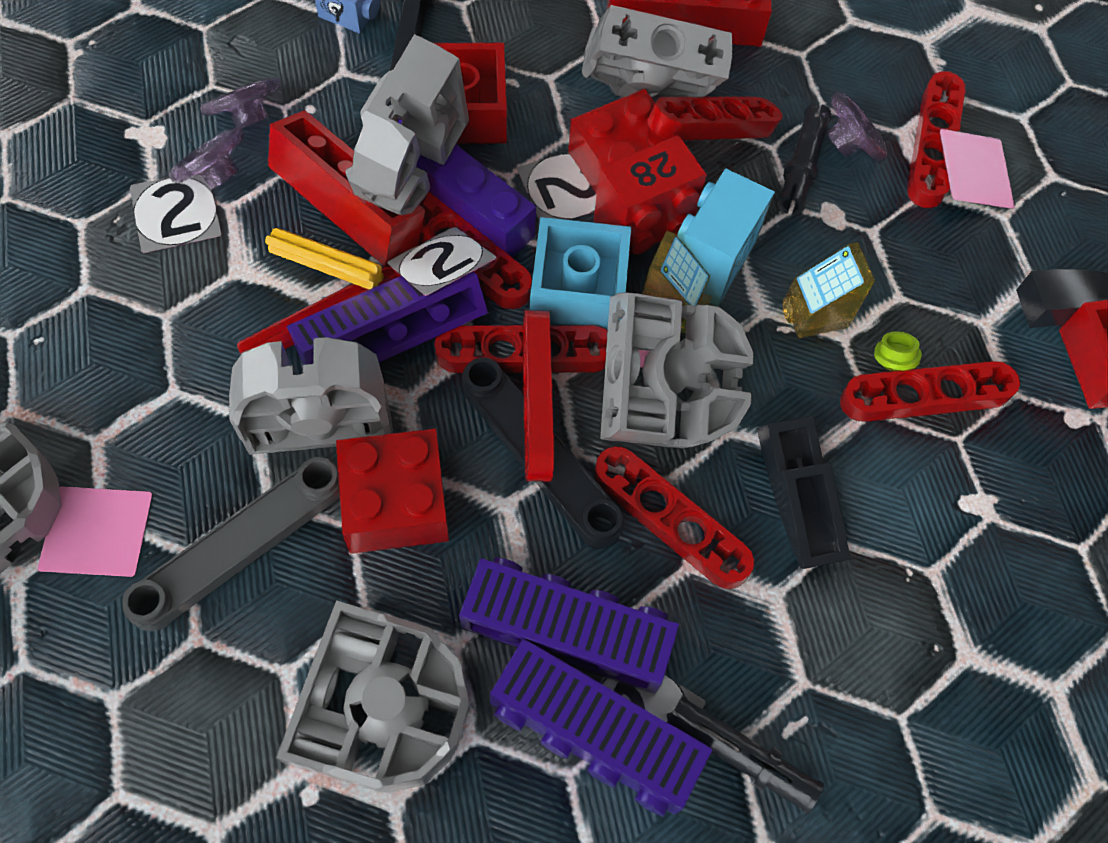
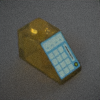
M666 231L650 266L643 295L682 301V306L709 305L712 296L704 292L710 275L677 235ZM681 318V332L686 334V319Z
M858 242L846 245L793 279L788 293L783 299L782 307L785 319L789 324H793L798 339L841 330L850 326L875 282Z

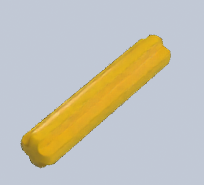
M274 228L271 234L266 236L265 243L268 245V251L275 255L369 290L377 287L379 282L383 280L382 267L372 261L281 228Z

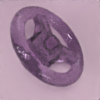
M274 76L238 88L203 103L200 106V112L204 116H211L229 111L233 115L232 120L237 129L249 126L268 117L263 102L267 94L280 88L281 81L278 77Z
M840 91L834 93L831 103L838 116V123L830 128L827 133L836 148L845 157L850 156L858 148H862L874 160H885L888 156L887 146L870 119L848 95Z
M233 127L207 141L170 170V180L180 183L193 176H200L210 189L222 184L239 170L230 158L231 151L244 139V131L239 127Z

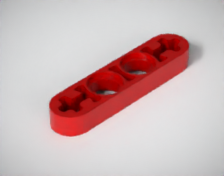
M941 71L935 73L931 77L922 96L907 185V195L910 200L922 208L937 207L942 203L950 189L940 130L945 129L959 132L966 90L962 78L952 72ZM942 91H946L945 95L948 97L946 102H939L942 97ZM939 117L946 121L949 127H936L929 118ZM924 149H936L942 153L944 159H931L926 155ZM928 175H934L931 181V190L927 189V183L924 182Z
M661 97L657 100L649 114L647 123L656 134L665 139H670L677 135L682 140L766 138L771 136L781 121L782 113L775 104L761 97Z
M428 192L419 204L425 209L419 241L424 243L435 237V234L442 228L457 227L496 256V259L492 260L486 267L474 270L478 276L482 292L497 305L505 309L513 310L526 305L530 299L532 287L531 275L527 269L431 192ZM500 268H501V277L497 274ZM504 281L508 285H514L516 282H518L520 284L519 291H517L515 288H510L507 291H505Z
M525 310L523 318L526 481L551 482L554 469L550 314L549 311Z
M550 325V339L561 350L558 355L551 358V372L593 373L604 370L608 330L594 325ZM458 326L436 336L434 343L436 359L441 368L448 372L463 373L466 366L472 360L486 357L494 360L505 373H523V326ZM502 340L511 343L515 351L509 357L498 358L490 353L489 347L496 341ZM475 342H481L482 357H476ZM569 342H574L573 357L567 356ZM452 343H461L459 356H451ZM588 343H596L597 349H600L599 355H590V351L587 348Z
M997 361L863 374L855 376L848 382L840 396V406L849 418L861 422L998 408L1004 406L1018 392L1020 378L1010 365ZM991 378L994 384H1001L1003 389L999 391L996 385L984 384ZM951 380L957 383L962 390L963 396L961 398L947 396L942 391L940 382ZM908 385L913 387L918 393L919 401L915 403L903 401L897 394L896 386ZM884 389V396H879ZM858 391L862 392L864 398H873L868 406L865 405L863 399H855L854 396Z
M615 446L601 452L596 461L594 478L611 499L713 584L723 589H734L745 583L754 568V558L750 549L742 541L631 451ZM608 464L614 468L619 464L626 467L624 477L621 475H616L613 479L608 477ZM640 477L642 481L637 484L633 494H627L630 482L634 485L637 478ZM647 491H657L664 496L667 506L661 512H649L641 505L640 496ZM687 521L699 524L704 532V540L697 544L686 543L679 537L678 526ZM714 538L719 543L714 552L711 551L706 559L701 554L707 550ZM732 555L739 560L736 566L738 571L732 569L726 574L720 569L723 563L721 557L727 560Z

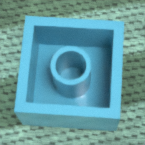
M725 168L716 184L710 181L707 183L698 200L697 206L700 207V210L696 216L692 214L686 216L677 234V238L681 240L680 242L708 274V279L700 298L716 306L720 305L755 246L775 193Z
M540 217L530 295V310L549 311L550 325H594L608 330L610 297L617 293L626 292L631 227Z

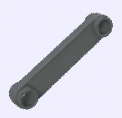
M313 457L305 461L297 470L147 577L132 584L126 590L122 601L126 618L137 628L145 631H158L167 627L174 619L324 509L335 504L340 498L337 465L323 457ZM327 476L332 478L330 483L321 489L309 488L311 482L318 477ZM160 596L157 608L147 615L140 616V609L143 603L152 597Z

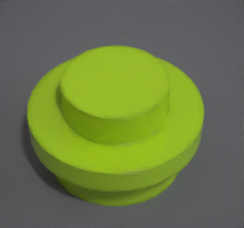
M889 332L876 344L874 357L889 371H906L914 369L920 364L922 353L919 349V341L914 336L904 332Z

